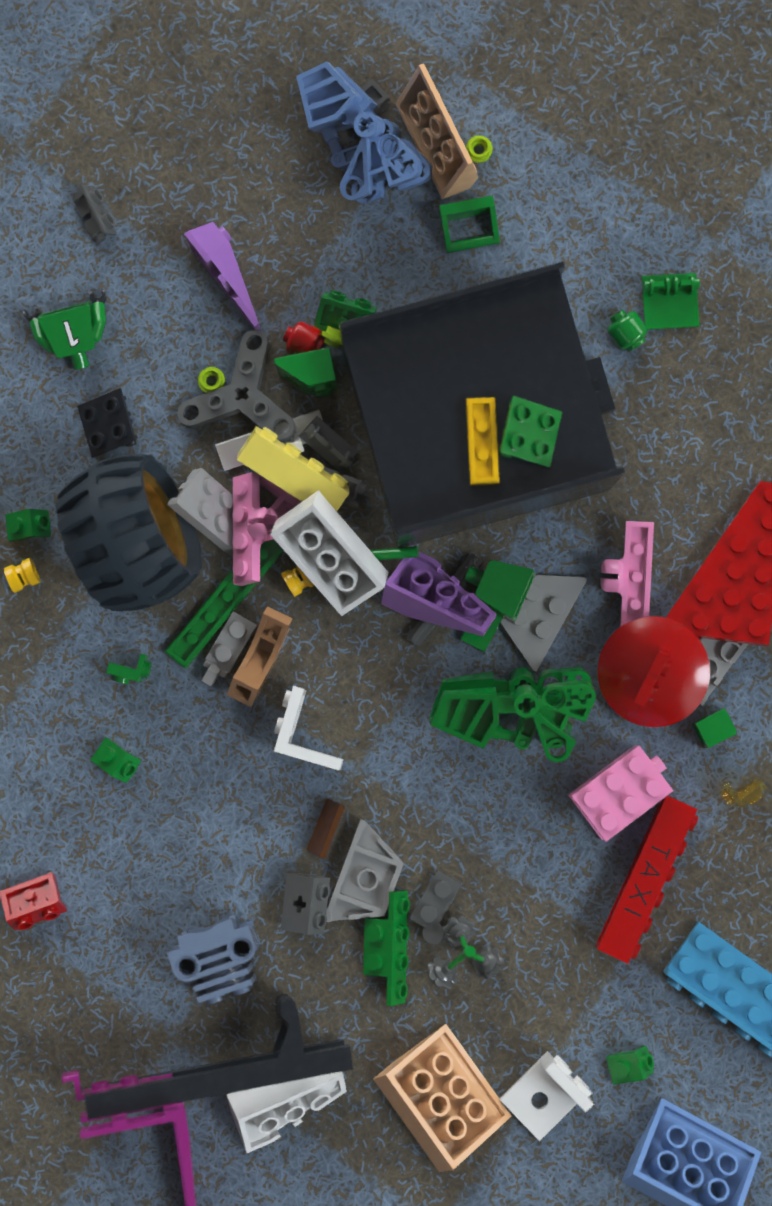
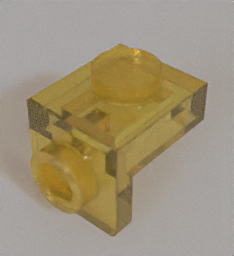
M757 778L738 792H735L728 782L723 781L719 784L723 789L720 795L729 806L734 804L738 808H741L746 803H749V805L756 803L763 797L761 792L767 788L762 780Z

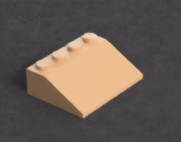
M423 63L417 67L395 105L417 149L433 166L431 178L441 198L445 199L470 189L478 179L476 167Z
M444 1024L392 1062L373 1079L439 1172L454 1170L512 1116L447 1024Z

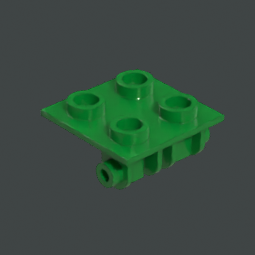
M696 273L641 276L644 324L647 330L700 327L697 295L700 281L699 278H696Z
M512 396L508 407L507 421H505L506 426L503 430L502 444L499 447L501 456L506 458H512L513 456L550 467L562 412Z

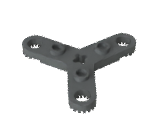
M251 330L243 336L230 385L187 400L181 404L178 409V418L184 426L195 429L196 427L199 428L207 423L211 424L241 412L260 429L266 427L274 433L277 424L283 421L287 422L289 428L286 433H275L278 436L277 440L286 443V441L294 438L297 429L294 420L260 392L267 362L266 358L270 348V342L262 331ZM252 339L262 340V345L259 349L250 350L248 348ZM240 391L243 393L247 392L249 397L246 400L240 399L238 393ZM191 408L199 410L197 418L194 420L186 419L187 410Z

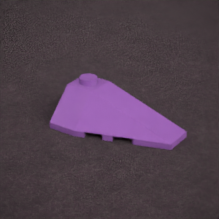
M214 222L186 232L184 234L195 256L253 329L260 330L259 322L229 242L232 240L229 233L223 226L218 229Z
M419 552V557L402 559L386 581L382 605L406 617L484 636L496 618V613L474 593H468L459 585L460 581L455 576L450 577L441 569L442 565L436 559Z

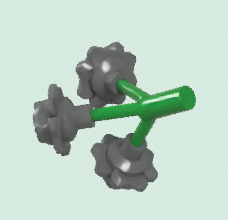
M460 915L458 918L451 917L448 924L442 928L445 933L443 936L445 941L451 942L455 947L460 944L462 945L461 954L452 962L448 959L441 960L435 957L427 965L429 970L428 979L436 988L443 987L450 990L452 985L457 983L455 967L465 958L471 957L475 959L472 961V966L476 969L477 977L482 978L484 976L485 979L490 980L493 975L501 973L500 966L504 964V959L500 956L498 948L492 949L486 945L483 950L476 952L473 946H468L470 938L476 934L473 928L475 923L474 921L467 920L464 915Z

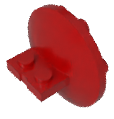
M645 616L623 624L611 634L600 653L597 676L603 697L618 715L640 726L664 727L685 719L700 705L709 685L710 664L701 640L687 626L667 617Z

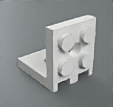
M293 686L292 691H286L282 706L287 708L284 718L279 717L274 734L279 736L274 752L341 770L344 759L291 744L306 694L305 689Z
M548 1051L499 1098L539 1141L576 1104L585 1112L594 1105L589 1097L592 1092L586 1083L578 1075L573 1078L570 1075L572 1071L559 1055L553 1058ZM537 1092L547 1095V1103L541 1108L535 1107L531 1102L532 1096Z

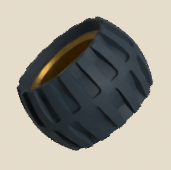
M122 455L98 462L74 477L57 496V525L62 536L66 554L70 558L77 577L82 581L89 595L96 599L101 607L111 611H135L161 604L187 588L199 576L200 569L202 568V551L196 528L168 506V501L179 495L178 486L167 473L166 468L151 455Z

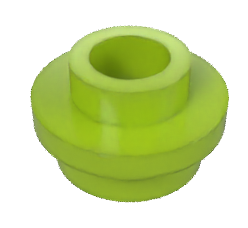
M474 136L466 144V150L472 162H486L492 155V143L484 136ZM476 146H482L484 148V152L481 154L475 153L474 148Z
M328 326L326 331H322L321 335L326 337L324 343L339 349L340 345H342L340 330Z
M207 367L200 372L198 385L204 393H209L225 386V376L220 369ZM210 376H214L217 379L215 385L210 386L207 384V379Z

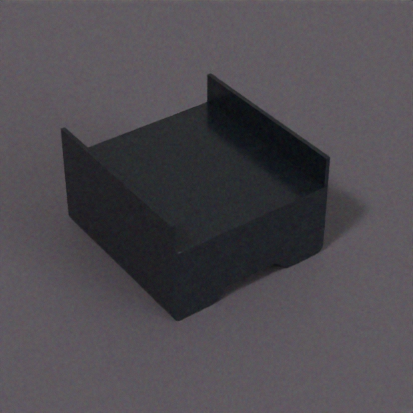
M564 261L339 323L343 355L398 548L408 547L610 491L625 473L624 467L618 469L616 467L602 418L603 414L615 410L601 357L585 360L562 281V274L565 269ZM512 396L562 412L550 467L513 456L512 458L501 456L499 447L502 444L503 430L506 426L505 421H507L508 407ZM495 397L499 484L470 486L466 399Z

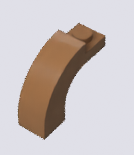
M267 606L251 646L232 679L227 696L252 707L284 645L293 618Z

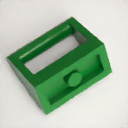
M493 195L439 205V217L446 253L500 244ZM485 214L489 215L492 234L451 242L448 221Z

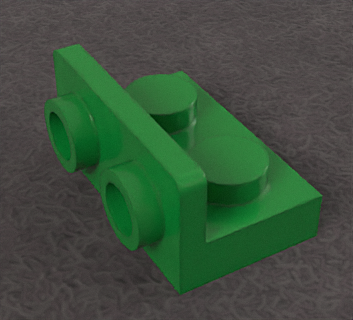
M330 290L329 293L325 292L321 297L314 327L321 331H326L328 326L340 330L339 323L376 313L377 307L372 306V302L363 298H356V300L345 298L346 295L344 293Z

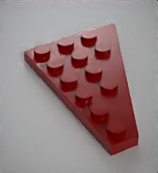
M760 481L666 616L687 626L698 638L769 646L772 625V482Z

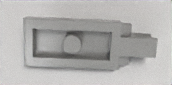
M234 611L232 612L205 658L206 661L203 666L208 668L201 680L203 683L212 686L219 675L225 678L231 672L255 631L256 624Z

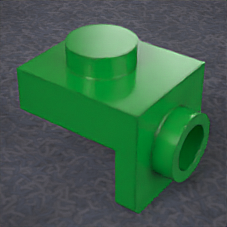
M26 509L5 514L8 541H21L35 537L46 538L51 536L48 510Z
M141 654L136 669L109 662L106 673L113 675L112 681L127 685L129 680L142 683L143 677H149L152 662H148L149 656Z
M105 737L90 759L110 776L124 783H127L135 774L137 767L141 763L139 758L130 754L107 737Z
M641 1046L634 1051L614 1053L606 1057L613 1085L643 1081L654 1072V1060L648 1052L647 1046Z

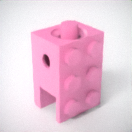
M633 745L568 794V796L601 840L604 839L606 842L673 792V789L661 775V772L667 769L662 760L657 755L650 760L640 745Z

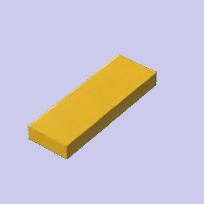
M495 397L466 399L470 486L499 484Z

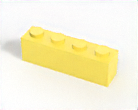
M256 426L238 452L237 460L301 502L319 490L331 506L338 511L349 495L347 480L337 473L331 475L325 471L324 465L316 459L310 458L308 460L300 455V449L293 444L287 443L285 445L277 440L278 436L266 427L260 429Z

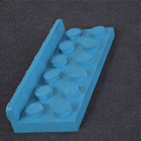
M697 922L663 972L669 976L666 981L679 991L682 987L686 988L691 992L689 998L702 1008L705 1004H708L715 1009L712 1015L724 1024L728 1020L738 1026L735 1029L738 1034L748 1041L751 1037L755 1038L760 1042L758 1048L772 1058V974L703 924Z

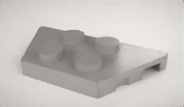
M204 469L192 470L187 477V481L178 488L179 495L176 498H171L168 501V506L225 553L233 556V494Z
M535 575L515 623L505 617L500 622L533 671L537 672L584 587L587 578Z
M363 819L359 822L326 912L327 922L385 916L389 905V892L394 891L404 862Z

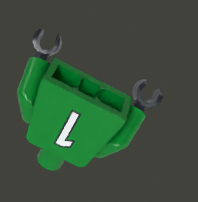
M91 289L89 291L91 302L87 301L43 314L34 305L36 311L32 316H29L27 310L24 309L23 315L29 321L35 342L48 353L55 354L57 358L70 356L74 370L90 366L85 351L95 349L96 343L102 339L106 325L104 304L106 302V294L104 289H102V296L99 298L93 297V290Z

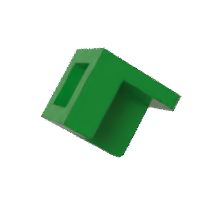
M721 708L692 723L704 748H710L737 734V730L725 708Z

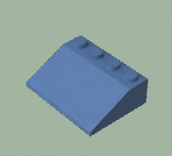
M661 1098L631 1155L621 1182L665 1206H743L761 1151Z

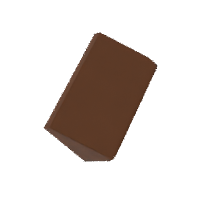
M326 799L307 851L320 858L326 857L345 809L343 804Z

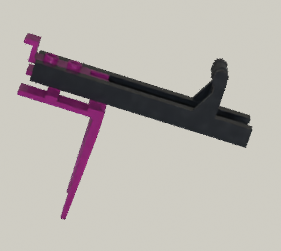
M281 992V994L276 996L274 1003H276L275 1010L282 1017L283 1022L272 1052L140 1077L131 1075L122 1077L119 1081L114 1082L99 1081L92 1083L91 1086H87L83 1090L81 1089L79 1070L64 1072L61 1080L62 1083L74 1081L76 1101L85 1100L87 1111L80 1112L81 1123L112 1117V1122L80 1127L81 1139L173 1122L185 1206H196L190 1139L183 1102L353 1070L350 1046L348 1044L345 1045L343 1039L303 1046L296 1002L288 994ZM163 1108L164 1111L127 1118V1114Z

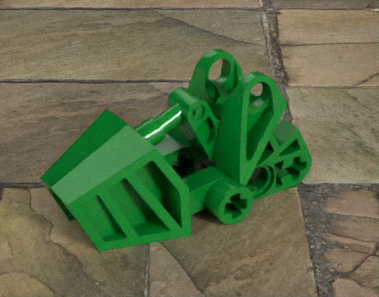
M523 667L514 669L509 676V680L494 679L493 671L442 680L430 713L429 723L435 728L482 749L485 748L491 738L514 742L518 749L524 750L529 747L537 730L546 757L552 762H562L569 757L576 743L575 737L570 734L572 724L568 719L572 717L586 722L595 702L596 694L591 684L589 673L582 667L544 670L540 673L538 682H534L532 672ZM581 675L582 680H575L576 676ZM563 676H566L567 681L563 682ZM547 677H555L558 680V683H551L543 687V681ZM520 680H525V684L519 686ZM529 698L526 705L522 704L524 699ZM498 713H517L521 716L515 731L498 725ZM563 745L565 746V752L560 756H554L549 752V748L556 749Z

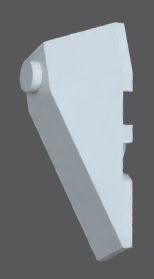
M337 1072L227 1094V1099L246 1153H249L280 1138L281 1136L277 1130L289 1122H292L295 1127L302 1123L301 1118L309 1108L319 1111L347 1091L343 1073Z

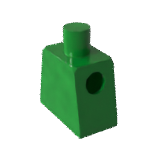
M490 560L485 571L470 566L465 581L478 586L475 595L489 608L515 623L534 580L535 572L530 568Z

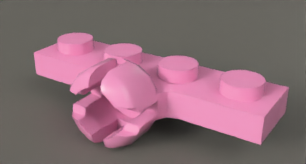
M254 472L233 477V584L239 586L260 582V547L263 542L274 539L270 533L272 525L279 518L273 509L260 508V474Z
M626 521L623 557L621 559H606L601 565V573L617 574V578L600 577V585L605 592L621 594L620 626L633 619L649 616L654 522Z

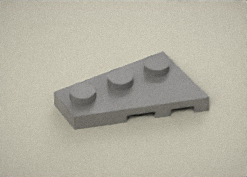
M700 639L705 647L710 664L709 685L705 697L700 703V707L704 705L709 695L718 686L726 672L736 662L748 644Z

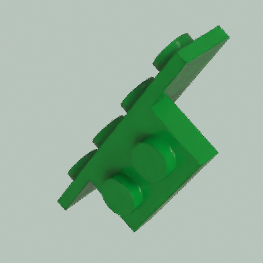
M404 890L389 892L388 919L365 918L363 975L387 977L386 1006L404 1004L408 993L406 984V969L409 962L407 956V940L409 938L407 920L410 901L408 899V891Z

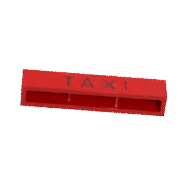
M668 795L660 801L595 945L597 950L629 964L631 958L635 960L641 948V944L638 943L642 933L646 934L652 924L651 912L654 907L658 908L664 897V893L661 892L665 881L669 883L674 875L676 867L673 866V863L677 856H682L686 848L685 836L688 830L693 831L696 826L698 816L695 814L698 809Z

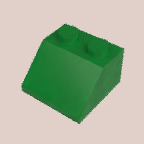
M329 348L274 358L278 375L310 396L316 395V398H326L332 396V391L337 390Z

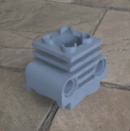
M236 914L222 918L219 922L209 927H195L183 931L182 935L177 936L179 945L174 946V950L167 952L176 978L184 982L199 979L193 986L194 992L202 990L196 997L198 1003L206 1001V1004L210 1005L221 1001V996H225L227 993L233 992L234 996L250 991L257 978L255 973L249 974L253 968L252 962L246 963L251 960L259 947L253 920L239 924ZM237 941H246L249 944L250 950L241 951L237 946ZM184 959H191L195 963V969H188L184 964Z

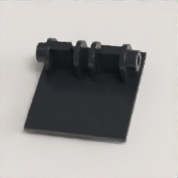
M121 388L77 406L92 458L124 445L126 447L136 445L138 437L134 434L133 420L129 417L131 413L127 410L125 403L127 399L126 396H123Z

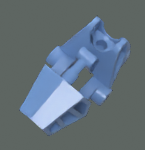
M325 62L296 76L309 129L323 135L325 143L329 145L333 154L331 157L332 165L340 169H347L340 182V192L343 197L360 203H369L384 198L385 180H387L390 188L397 186L398 190L405 191L424 184L431 179L433 167L431 163L410 141L400 138L401 133L398 125L375 114L373 110L378 105L340 67L334 68L329 62ZM354 128L355 132L362 137L359 144L342 150L338 141L339 135L337 131ZM422 169L425 173L423 177L420 176V174L422 173ZM350 180H354L351 189L352 196L346 192V185Z

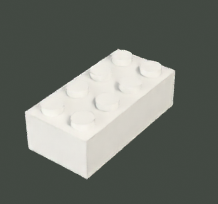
M319 490L276 520L270 535L341 616L385 588L389 572Z

